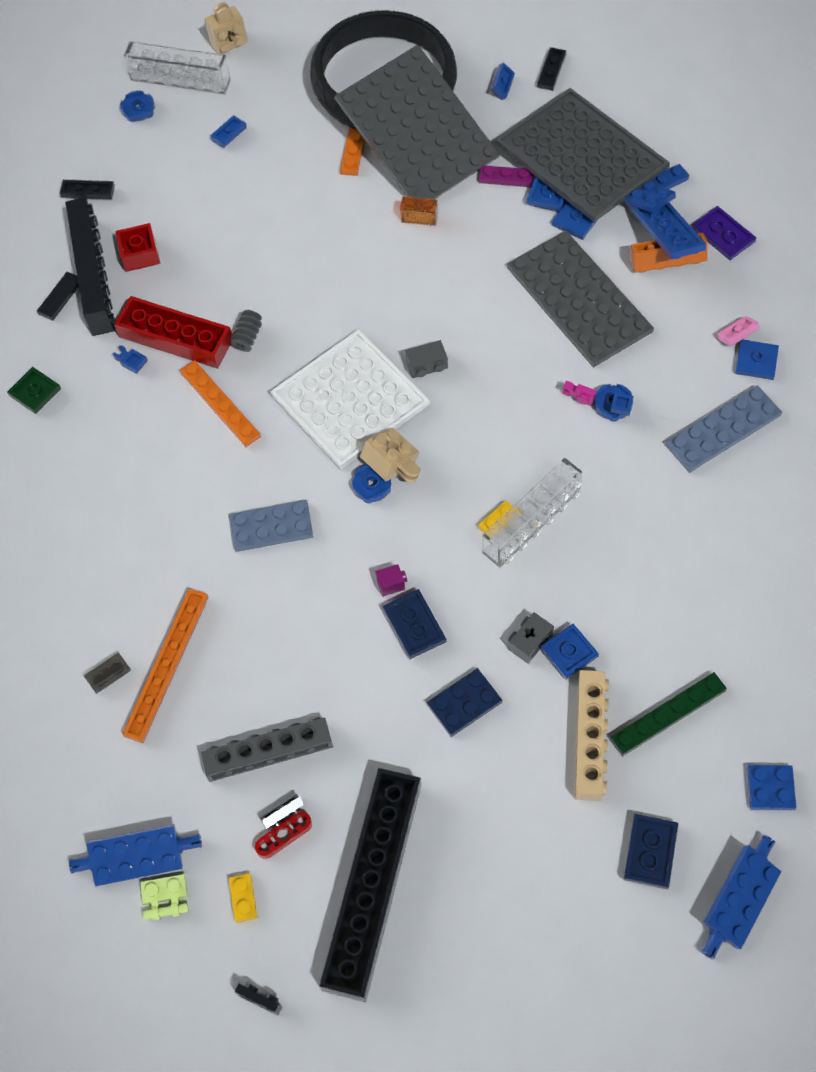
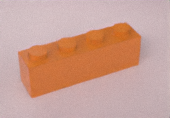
M698 233V235L706 243V250L697 254L683 256L679 259L671 260L655 240L631 244V264L635 273L707 261L708 242L704 233Z

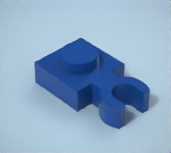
M122 345L119 346L121 354L113 353L115 360L121 361L123 367L136 374L148 361L145 355L134 349L127 352L126 348Z

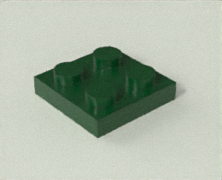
M32 366L7 393L18 403L34 414H37L57 394L61 387Z

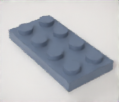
M307 500L230 514L236 552L314 538Z

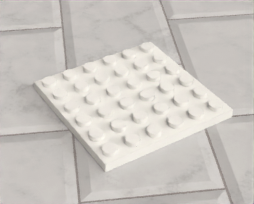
M359 329L270 391L271 396L340 469H343L361 455L367 439L391 428L396 430L430 405V400Z

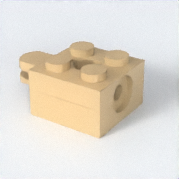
M224 2L217 4L214 7L215 14L206 17L205 23L210 44L216 53L221 55L248 42L243 17L236 7H229Z
M394 428L365 441L360 457L385 481L400 475L406 482L412 483L417 480L421 468L415 464L419 451Z

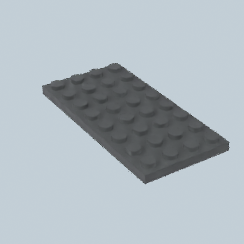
M567 231L562 232L507 264V269L593 368L654 331V327Z

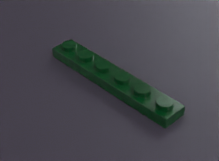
M713 672L611 736L610 741L623 757L726 692L727 688L716 673Z

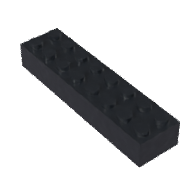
M86 197L65 201L83 315L92 336L114 332L113 324H115V317L111 312L113 309L112 301L108 299L111 293L109 285L106 284L108 276L106 270H104L106 264L101 254L103 253L101 242H99V239H101L99 229H96L99 225L97 216L93 215V206L88 203Z

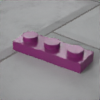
M482 165L479 183L531 187L533 173L524 168Z

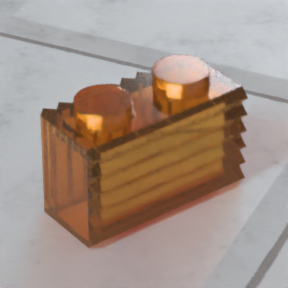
M402 197L400 206L401 222L435 226L438 217V200Z

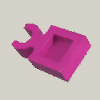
M565 382L562 392L564 395L574 396V400L579 403L593 406L596 390L581 384L575 386L572 382Z

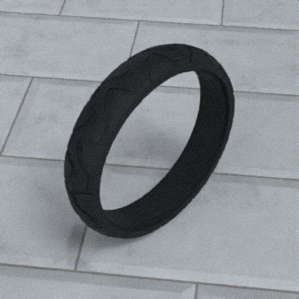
M368 11L340 21L321 38L311 59L310 80L317 100L333 118L353 129H356V127L334 99L338 93L329 85L324 76L326 67L333 56L351 43L372 37H397L413 41L426 48L435 56L442 68V77L452 91H454L457 79L455 55L443 34L426 20L424 21L422 18L400 11Z

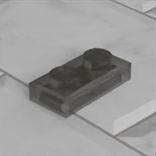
M118 652L84 675V677L97 694L130 672L131 669Z

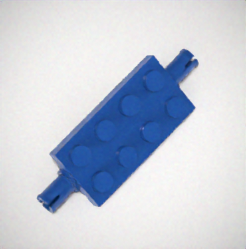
M175 824L88 841L86 843L88 857L70 859L69 867H72L70 872L73 874L75 872L91 870L96 887L183 869L181 853L184 850L202 848L201 835L197 834L181 838L176 833Z
M762 835L756 850L750 845H744L703 922L710 928V937L701 950V953L705 954L706 957L714 960L721 944L725 942L731 944L736 949H742L782 872L767 859L773 845L776 843L771 837Z

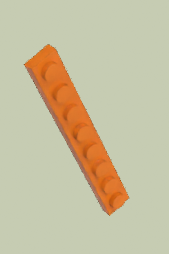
M188 589L122 734L125 738L144 743L207 603L208 594Z

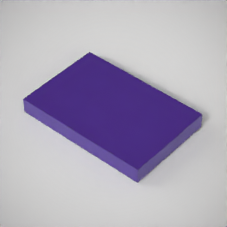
M719 206L692 224L694 231L697 234L704 233L707 242L729 261L756 242L757 238Z

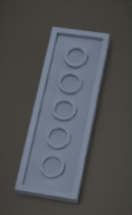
M757 385L666 441L665 446L690 473L780 417L782 411Z

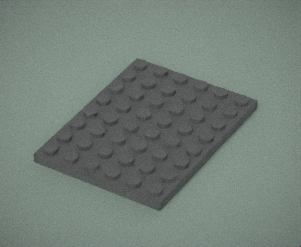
M418 44L335 95L334 99L417 211L481 170L482 165H488L500 156Z
M571 88L503 133L495 141L498 147L593 222H596L623 202L625 197L631 194L632 191L638 190L644 183L650 182L664 172L670 165L669 161Z

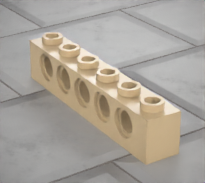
M579 671L575 800L601 801L602 795L607 793V781H603V773H607V760H603V752L607 753L608 740L604 739V732H608V719H604V712H608L609 700L605 699V692L609 690V679H605L604 671ZM596 692L599 696L593 698L588 693ZM591 711L596 712L598 717L592 718L587 713ZM595 732L598 737L590 738L587 733ZM588 752H594L597 755V758L590 759L587 757L586 754ZM594 773L597 778L590 780L586 777V774Z

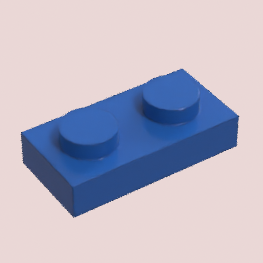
M504 62L498 66L491 90L501 100L507 98L515 72Z
M233 115L210 135L211 140L224 148L247 128L246 122Z
M679 163L665 170L650 182L671 189L689 180V174Z

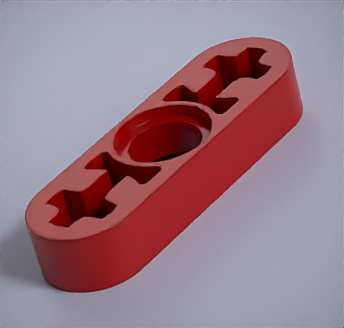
M300 811L259 838L255 843V851L258 856L263 859L271 858L307 833L312 827V820L309 814ZM298 819H307L305 821L306 826L298 825ZM290 824L293 825V828H294L295 826H297V827L295 828V830H296V833H295V834L293 833L292 828L289 826ZM281 830H288L290 832L287 840L281 841L278 839V833ZM271 837H274L278 846L275 847V844L272 843ZM263 843H265L266 845H269V847H268V848H269V851H268V852H265L264 850H262V846H261V845H262Z

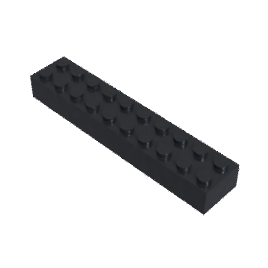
M378 768L319 985L323 992L365 1003L367 1001L422 786L421 777Z

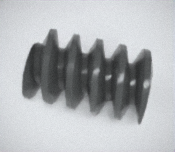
M244 310L242 312L236 329H234L233 335L230 338L231 344L244 352L251 351V346L257 337L256 334L259 333V328L262 326L260 321L262 319L261 315L252 310Z

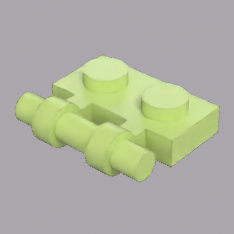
M185 874L141 882L142 904L144 906H152L151 910L143 911L144 920L153 919L154 921L161 919L163 916L173 915V917L180 916V913L189 912L188 903L180 904L179 899L188 898ZM171 901V906L160 908V903Z

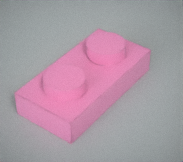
M744 316L717 334L718 340L731 347L758 330L759 322Z

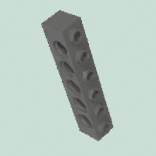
M315 717L303 724L293 723L285 729H272L267 734H254L242 741L232 740L224 746L208 747L206 751L201 752L206 777L209 782L330 749L333 748L325 717ZM305 734H313V737L311 739H303V736ZM286 739L293 740L290 745L282 744ZM267 744L272 745V747H271L270 750H268V751H263V750H262V748H263L265 745H267ZM244 751H251V754L249 756H241ZM230 756V760L228 762H221V759L223 757Z

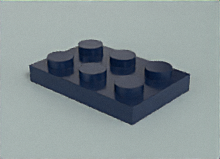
M419 589L382 606L409 659L447 642L444 633Z
M477 668L426 703L449 736L453 737L500 705L502 699Z
M634 814L624 881L669 889L678 822Z

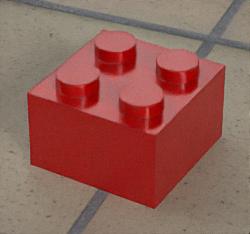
M150 223L115 231L121 260L126 272L161 264Z

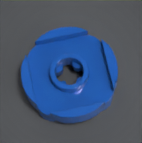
M137 90L126 94L125 99L120 102V107L128 121L135 122L151 118L154 115L155 104L153 97L149 93L147 95L144 94V91Z
M606 384L596 393L595 409L602 417L609 419L611 422H616L626 417V415L611 413L612 404L610 400H613L614 393L632 395L631 391L621 384H617V386Z
M369 465L362 466L354 474L355 477L352 480L354 493L365 503L380 501L391 492V479L385 481ZM369 480H372V482H377L375 483V486H368Z

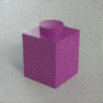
M399 564L375 571L382 597L405 590V582H408L404 570H400Z

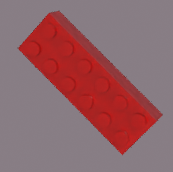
M130 296L114 324L120 338L192 361L195 360L217 369L231 345L230 338L232 332L229 326Z

